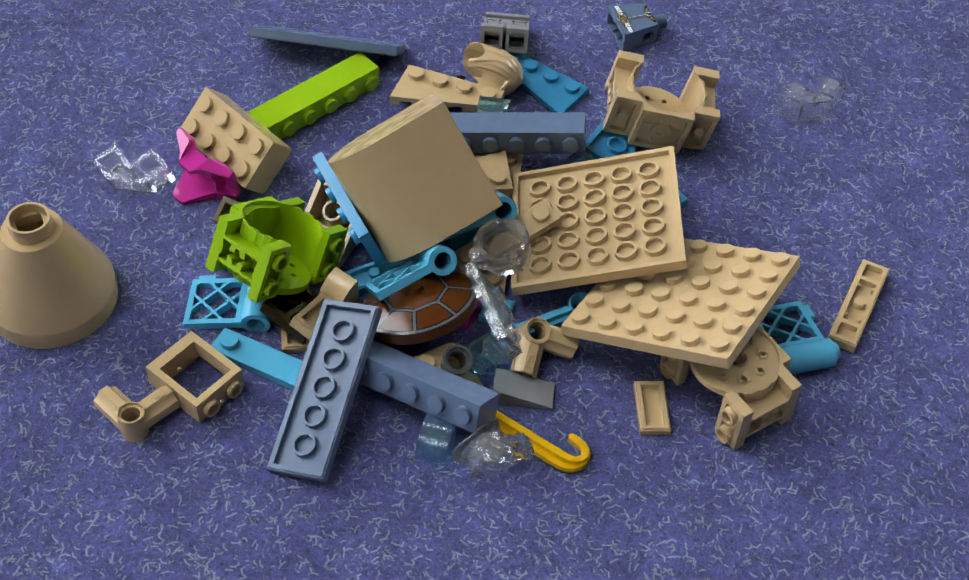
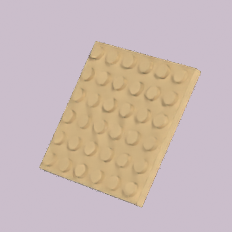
M674 146L513 174V200L517 205V214L546 199L561 218L559 225L512 252L511 289L514 296L688 269Z
M684 238L688 269L597 283L562 323V335L729 369L799 269L800 256L789 255L785 252L776 253L763 251L758 248H744L731 244H718L701 239Z

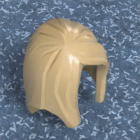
M471 42L466 47L463 57L464 68L478 84L505 91L504 96L511 94L521 85L523 81V66L516 57L505 50L479 42Z

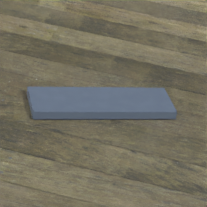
M268 25L250 26L248 36L254 38L395 57L403 54L406 46L403 43Z
M324 299L266 468L268 471L327 483L382 314L379 306Z

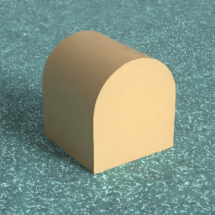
M433 93L362 134L328 160L329 166L388 262H396L414 256L438 244L503 205L445 103Z

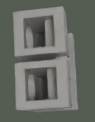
M486 12L484 23L481 24L480 43L502 49L503 42L506 41L505 51L527 54L530 15Z

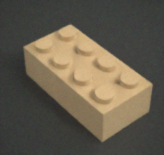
M208 87L204 88L180 127L195 139L198 149L208 158L221 161L235 173L237 181L242 187L261 194L267 191L293 150L227 95Z

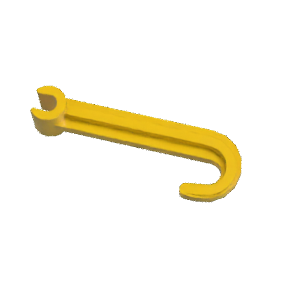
M498 410L495 421L488 425L494 431L563 472L574 473L581 471L590 460L589 446L582 438L573 433L569 434L568 442L580 451L581 454L579 456H572Z

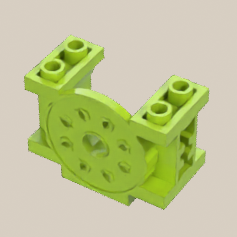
M272 196L234 204L231 206L229 214L219 216L205 268L213 273L228 269L230 274L234 275L237 280L250 287L247 297L255 303L276 297V295L298 294L305 291L309 287L310 282L316 284L325 281L330 272L337 267L336 264L340 252L345 246L344 240L348 229L340 224L322 228L323 224L319 220H315L312 214L303 212L306 202L299 197L278 201Z

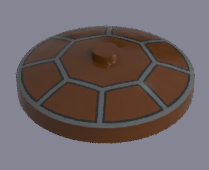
M454 269V271L445 276L431 272L381 301L369 293L362 304L379 306L382 310L374 336L375 340L393 345H411L437 339L460 327L474 313L478 304V295L472 278L466 273Z

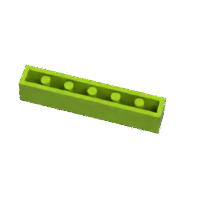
M358 52L248 111V113L279 139L286 136L290 137L298 129L306 125H312L325 114H331L343 104L353 102L361 94L376 89L380 85L379 67L364 54Z

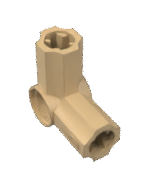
M541 317L532 318L521 324L516 330L517 344L510 371L536 378L543 351L569 360L573 358L578 348L579 339L562 335L561 328L550 325ZM530 327L535 329L537 333V339H534L530 335Z
M107 385L98 391L96 398L93 400L94 406L120 430L123 439L128 442L143 440L148 435L151 426L180 407L173 391L166 385L164 387L161 386L139 402L131 401L116 386L109 387Z

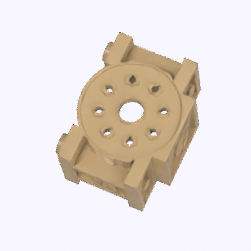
M619 50L605 83V93H608L603 131L628 136V144L650 149L674 146L675 154L679 153L681 147L704 150L720 119V110L715 109V87L720 79L719 71L694 66L678 98L672 93L657 87L641 86L635 88L634 84L644 64V55Z
M760 325L736 358L735 362L738 365L732 364L729 369L661 356L659 365L662 375L666 379H671L677 386L685 383L686 377L692 369L695 377L706 388L723 396L714 429L719 441L723 444L727 443L733 451L743 446L745 438L776 421L783 424L790 420L802 388V384L788 371L791 362L790 356Z

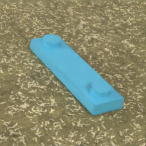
M224 328L212 343V347L237 366L291 390L294 389L303 361L228 328Z

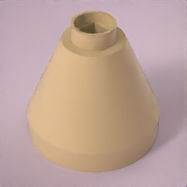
M25 202L15 206L8 212L6 220L0 228V336L18 346L48 349L75 343L95 332L110 317L118 299V283L110 259L98 246L45 205L37 202Z

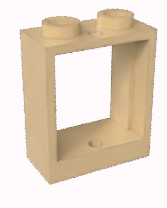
M192 331L145 367L149 383L156 389L165 385L170 388L178 399L180 408L199 423L206 417L211 418L216 415L221 405L229 398H236L241 393L243 386H245L242 369ZM200 356L224 376L196 398L172 378Z

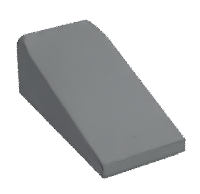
M496 368L493 391L500 393L498 404L547 410L553 409L554 383L510 370Z

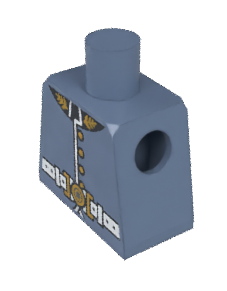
M645 3L610 5L607 10L606 24L621 50L628 51L655 42L658 29L667 27V18L664 13L653 15Z

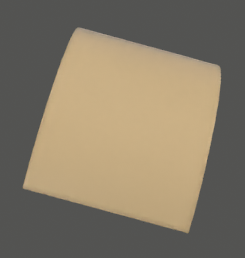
M335 267L325 279L319 295L323 293L331 300L358 303V281Z

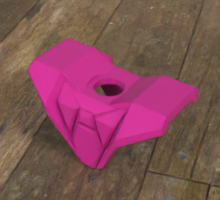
M183 128L176 131L180 149L178 163L185 171L172 192L174 199L182 205L216 198L222 200L223 196L230 199L237 198L241 190L235 173L223 162L206 158L199 152L195 139Z

